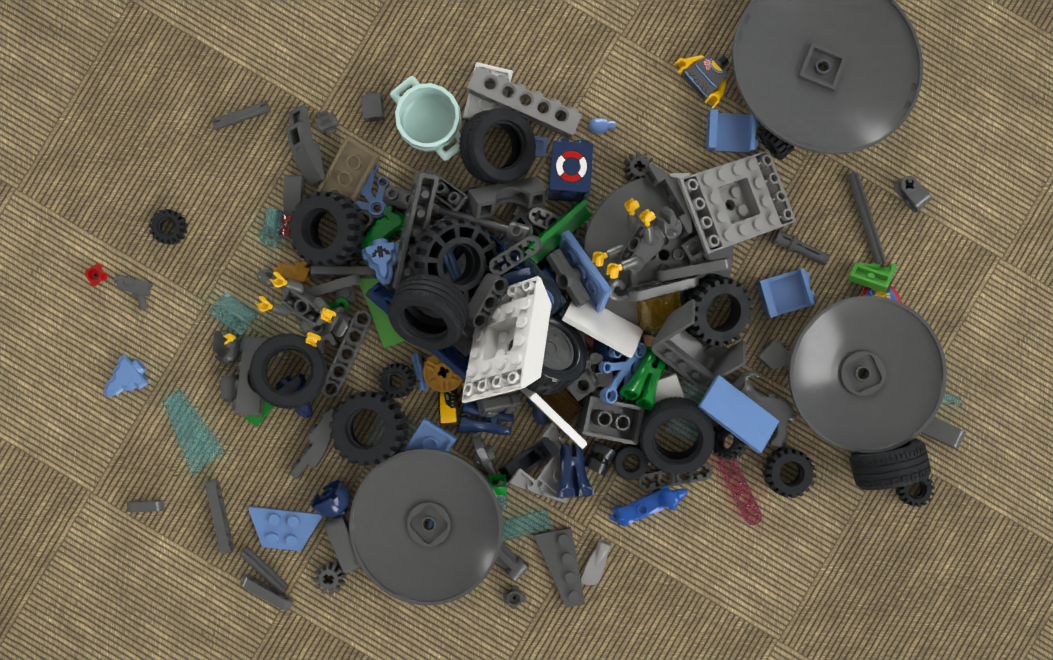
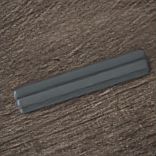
M249 547L242 551L241 557L278 592L281 593L286 589L288 584Z

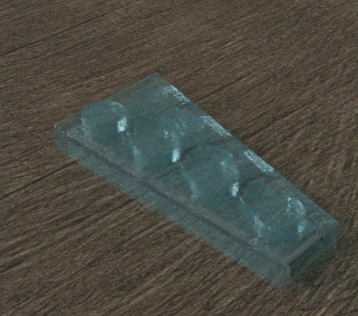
M181 390L176 391L163 401L192 474H195L225 452Z

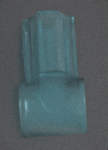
M266 208L263 229L259 234V239L268 247L276 248L281 244L282 237L280 232L283 210ZM270 234H273V235H274L273 240L270 241V242H268V241H267L268 236H269Z

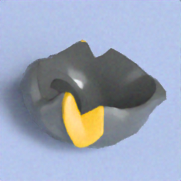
M226 330L215 331L213 352L217 355L214 358L223 364H230L238 358L240 342L236 335Z

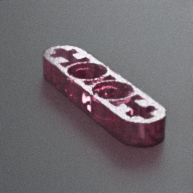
M721 457L718 463L719 468L744 520L750 525L759 524L762 520L761 511L737 461L734 459L728 460L732 461L730 464L733 471L737 470V472L727 476V473H730L727 467H723L726 459ZM734 476L741 478V483L737 487L731 484V479ZM743 493L749 495V501L746 504H742L739 501V497ZM750 507L753 513H757L754 521L751 518L748 519L750 513L748 509L743 510V508Z

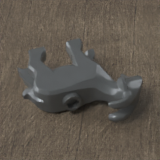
M753 371L743 372L730 384L779 420L775 428V435L770 439L769 445L787 448L788 431L786 425L788 421H793L797 418V415H794L792 405L785 400L778 399L779 395L767 393V397L758 395L748 378H760L759 374Z

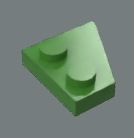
M855 263L848 281L886 293L897 264L891 263L890 267H880V264Z

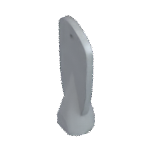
M602 539L598 540L597 548L590 556L581 576L583 584L595 585L599 582L606 565L607 552L612 546L609 542Z

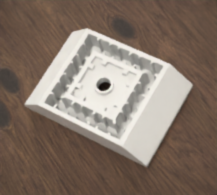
M539 276L508 286L487 326L482 330H474L463 389V403L523 389L541 378L552 304ZM513 340V347L509 351V344Z

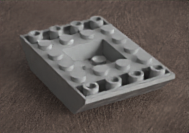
M769 150L678 179L705 254L719 251L796 222ZM726 202L730 204L731 210L727 209Z

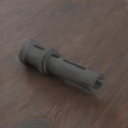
M781 228L776 231L771 242L774 245L778 244L785 247L788 252L795 251L823 266L827 264L830 258L829 254L799 241L797 236H791L783 232Z

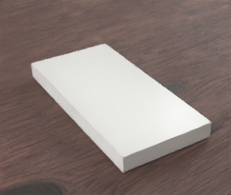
M571 300L562 318V321L629 358H632L644 331L642 328L605 308L599 313L596 312L590 302L577 308L573 300Z
M526 387L519 389L579 447L583 449L587 445V442L536 392Z

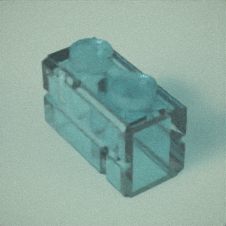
M228 292L218 298L209 312L240 335L251 327L258 316L256 312Z

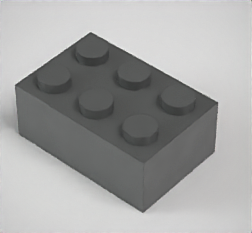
M589 395L583 397V408H581L579 413L577 433L637 445L644 409L636 405L617 401L612 404L604 403L600 398Z

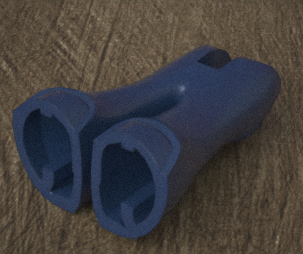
M476 401L463 403L461 413L484 417L490 421L461 415L457 433L486 432L498 435H511L512 428L498 425L499 420L514 422V415L506 414L505 411L498 412L499 414L494 417L481 416Z
M569 443L561 444L560 481L557 498L594 496V490L586 474L582 448L573 443L571 457ZM572 468H573V476H574V487H573V481H572Z

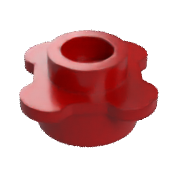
M95 264L94 267L85 271V276L92 286H97L99 282L106 281L108 275L102 270L101 264Z

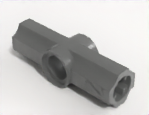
M560 249L549 254L546 259L556 273L555 280L557 286L560 289H566L577 308L589 302L591 297L581 283L582 276L580 271L570 266Z

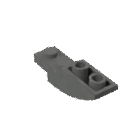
M301 105L289 112L291 126L286 128L294 159L309 186H313L325 180L320 146L318 143L313 142L308 108Z
M335 407L330 410L327 408L320 416L321 422L318 425L314 424L308 432L311 434L308 440L313 445L309 444L303 451L304 457L301 460L298 459L291 467L293 471L290 475L295 479L299 478L309 465L313 468L318 467L332 441L330 433H333V428H329L330 422H334L332 414L333 411H337Z

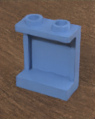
M804 268L756 282L766 318H772L815 305V293L813 290H810L809 286L810 276Z

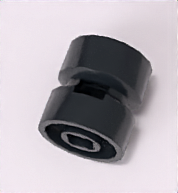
M595 440L591 447L592 454L587 455L584 464L591 470L605 476L610 467L608 463L613 461L617 451ZM599 453L604 455L603 460L597 457Z

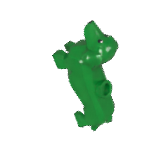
M389 205L383 210L386 217L379 219L366 235L365 242H361L360 246L362 249L372 246V241L375 239L383 238L387 239L388 243H391L390 238L396 233L402 232L406 215L395 213L394 207Z

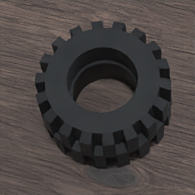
M779 448L777 452L773 451L771 453V457L768 456L766 458L767 463L763 465V468H765L763 476L766 478L764 481L775 493L786 498H796L797 495L801 497L804 495V491L808 492L810 490L808 488L810 485H814L812 479L816 478V473H813V470H816L815 465L811 464L813 461L805 453L792 448ZM787 462H795L798 467L796 479L791 483H783L780 479L781 467Z

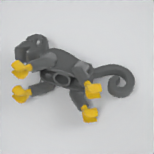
M631 198L624 204L625 209L629 212L627 214L629 231L633 234L626 246L617 245L605 250L604 253H593L592 262L596 266H603L605 258L611 259L616 256L620 258L619 265L610 263L607 266L606 275H610V278H612L608 282L612 289L609 298L612 300H626L627 288L638 284L637 272L660 251L664 239L677 238L681 234V221L676 218L673 210L668 206H664L661 209V216L646 209L639 215L644 223L641 224L638 222L637 213L634 212L640 205L638 201H634ZM653 219H655L654 226L650 223V221H652ZM619 270H628L629 282L627 288L625 283L618 278ZM615 287H618L620 290L624 291L621 293H615L614 289Z
M262 269L258 272L257 279L262 284L268 287H281L284 292L281 298V305L273 302L270 304L264 296H259L262 303H255L260 311L265 312L269 310V312L281 316H287L294 312L303 319L300 322V328L306 337V343L317 347V340H321V336L314 334L313 328L316 325L323 324L326 332H333L336 337L343 336L348 328L349 316L344 312L342 306L329 309V305L322 298H317L306 292L301 283L288 278L285 279L279 272Z

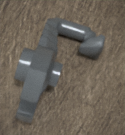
M480 432L473 433L474 439L472 440L476 449L474 458L477 464L481 463L489 475H498L492 461L496 459V455L491 444L485 445ZM495 480L493 485H497L500 480Z

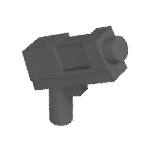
M120 274L114 279V283H117L116 289L132 292L131 297L138 299L140 310L148 309L145 296L150 297L153 284L140 279L128 278V276Z

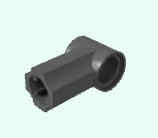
M502 542L496 561L505 568V572L514 581H517L529 569V565L519 555L516 556Z

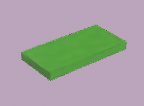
M360 279L361 290L384 349L406 341L393 329L388 315L366 296L367 291L380 281L378 279Z

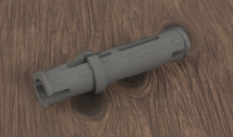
M265 100L235 112L229 111L226 115L211 120L217 131L231 125L234 127L239 122L268 112L270 113L271 111Z

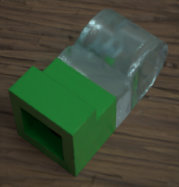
M506 474L489 475L488 481L498 497L501 509H507ZM501 480L503 484L493 485V482Z

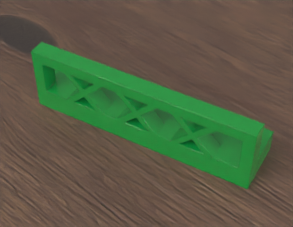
M586 199L576 202L538 236L542 242V247L539 252L529 257L534 265L539 263L559 245L563 232L569 230L573 233L592 216L585 207L588 204ZM531 242L528 246L524 248V251H527L530 248H533L535 250L534 246L536 245V242Z

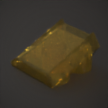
M680 291L637 301L639 321L637 324L642 331L649 329L659 332L668 315L681 307Z

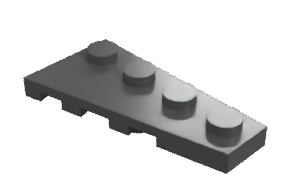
M571 527L535 533L536 542L565 606L572 607L585 604Z

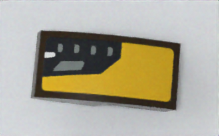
M457 390L444 393L438 392L440 428L459 426Z

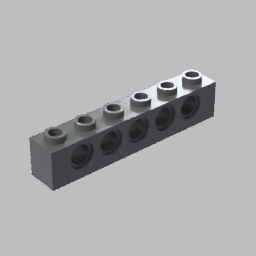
M415 170L396 257L397 263L394 266L393 278L390 284L396 290L404 279L410 277V273H412L409 267V260H411L412 256L410 254L411 247L415 246L417 235H422L423 229L429 225L439 176Z

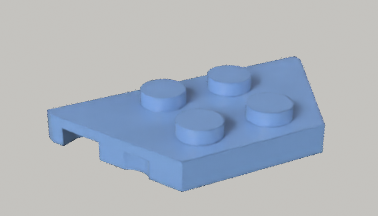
M250 506L248 509L262 547L301 551L323 518V516L313 512Z

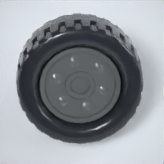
M555 313L549 318L541 378L526 387L533 392L543 395L560 393L573 384L582 375L587 361L586 348L580 334L573 326L562 321L563 317ZM513 340L509 344V351L513 347Z

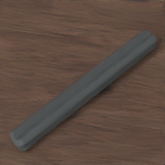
M851 173L848 175V180L874 262L877 264L886 261V257L859 173Z

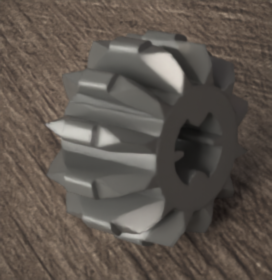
M639 151L636 152V158L633 154H629L630 160L625 159L624 164L627 166L622 168L623 171H629L625 178L632 176L631 181L644 178L643 171L650 165L649 163L653 161V158L645 159L647 153L640 157ZM637 164H639L640 167H643L641 172H638V169L634 168Z
M330 561L326 562V566L321 563L319 565L320 570H315L314 572L317 577L313 581L319 582L316 589L323 587V594L326 593L327 589L330 595L334 593V589L339 592L341 586H344L346 583L343 579L347 577V574L341 573L343 571L341 567L337 568L338 562H335L333 566ZM331 575L334 577L333 579H330V580H327V578H326L327 576H331Z

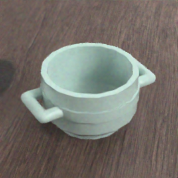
M410 76L391 91L390 96L397 104L395 111L397 129L405 142L414 149L423 152H437L443 161L449 160L460 151L459 138L461 133L459 130L462 123L461 110L450 92L444 87L432 83L420 84L414 76ZM406 89H408L401 97L400 94L403 93ZM455 139L458 141L448 151L444 150V148L450 146Z

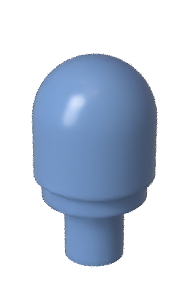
M594 118L589 122L588 127L592 133L600 134L607 132L608 129H615L616 124L615 121Z

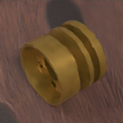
M435 355L430 356L424 365V380L434 391L441 393L450 392L459 387L464 381ZM441 367L449 370L446 374L447 377L439 374V371L442 370Z

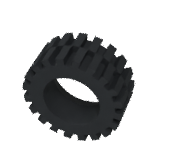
M718 274L705 275V278L699 279L698 286L691 288L690 292H684L683 296L686 297V300L680 302V306L692 299L695 300V323L685 330L692 334L693 337L713 346H724V343L727 345L733 344L732 339L738 341L741 338L740 332L746 333L748 330L745 328L746 324L751 325L752 323L749 314H754V309L750 308V305L754 304L753 299L748 297L751 295L749 290L744 289L745 286L736 280ZM727 294L731 301L729 316L721 326L711 328L706 318L708 305L716 296Z

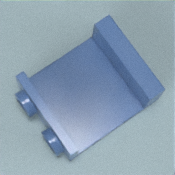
M710 109L707 113L705 151L752 153L758 146V137L755 135L756 129L759 127V121L752 113L750 115L718 113V109Z

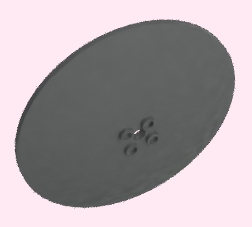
M752 0L744 11L734 35L732 46L733 73L736 85L746 106L753 116L773 135L800 149L821 154H846L869 148L881 142L898 129L907 119L918 99L923 77L922 51L913 25L894 0ZM818 64H824L827 70H819Z

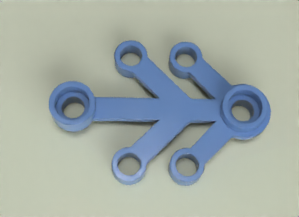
M378 163L360 195L365 196L369 203L355 202L360 209L368 210L374 218H381L385 215L383 210L387 206L383 202L385 189L389 186V180L386 177H379L377 180L379 187L376 198L371 193L375 172L379 170ZM382 179L387 181L384 186L380 185ZM377 205L381 207L379 212L374 211V207Z
M639 341L632 358L627 357L624 362H600L599 371L601 373L619 370L610 385L600 391L599 396L604 403H614L618 397L616 389L623 378L625 384L636 372L641 358H644L647 352L646 346ZM613 348L609 349V356L611 358H620L623 355L618 351L615 354ZM633 364L634 372L631 373V366Z

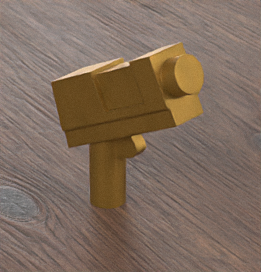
M304 260L302 263L296 261L295 266L278 263V266L273 268L274 272H279L284 278L300 282L310 281L311 269L308 268L310 264Z

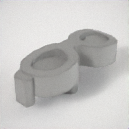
M592 353L589 358L590 360L586 361L584 371L590 365L600 363L603 356L598 353Z

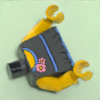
M710 55L678 59L673 64V66L678 65L680 67L677 72L681 73L683 71L681 77L705 103L711 102L713 104L712 109H714L723 96L726 87V80L724 78L727 76V73L723 69L729 64L728 59L724 55H721L716 60Z

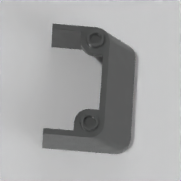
M694 299L668 315L652 342V352L697 387H707L712 384L716 376L720 375L723 378L746 364V342L744 340L730 348L717 345L705 347L685 331L686 328L695 323Z

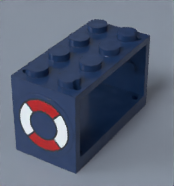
M558 138L557 141H553L548 200L569 202L587 200L591 187L594 144L589 143L588 140L569 142V139Z

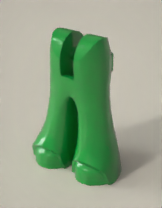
M652 351L646 353L634 375L619 391L626 399H637V405L646 410L653 409L658 381L665 367V362L660 358H657L654 362L656 355Z

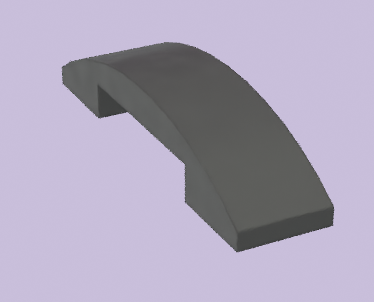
M654 164L648 165L643 173L652 188L660 186L672 209L681 221L682 231L680 237L683 239L692 232L691 215L684 196L675 182L663 170Z

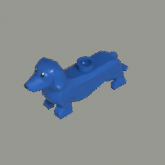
M668 486L653 490V493L646 494L628 505H618L611 508L613 515H609V519L616 522L618 526H627L667 507L669 510H677V505L688 494V491L684 488L670 490Z

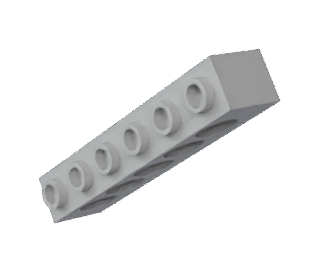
M475 68L467 87L468 93L501 108L514 110L524 118L570 139L573 137L582 116L578 109L571 106L567 108L561 105L562 103L557 99H547L539 91L534 90L532 92L527 90V87L521 83L514 84L509 82L507 77L503 75L496 76L488 68ZM486 82H492L494 83L495 88L489 90L485 87L484 84ZM510 90L513 95L507 98L502 94V91ZM526 97L529 99L530 104L522 105L520 99ZM544 105L547 108V112L540 113L537 107ZM555 114H563L565 120L558 121L555 118Z

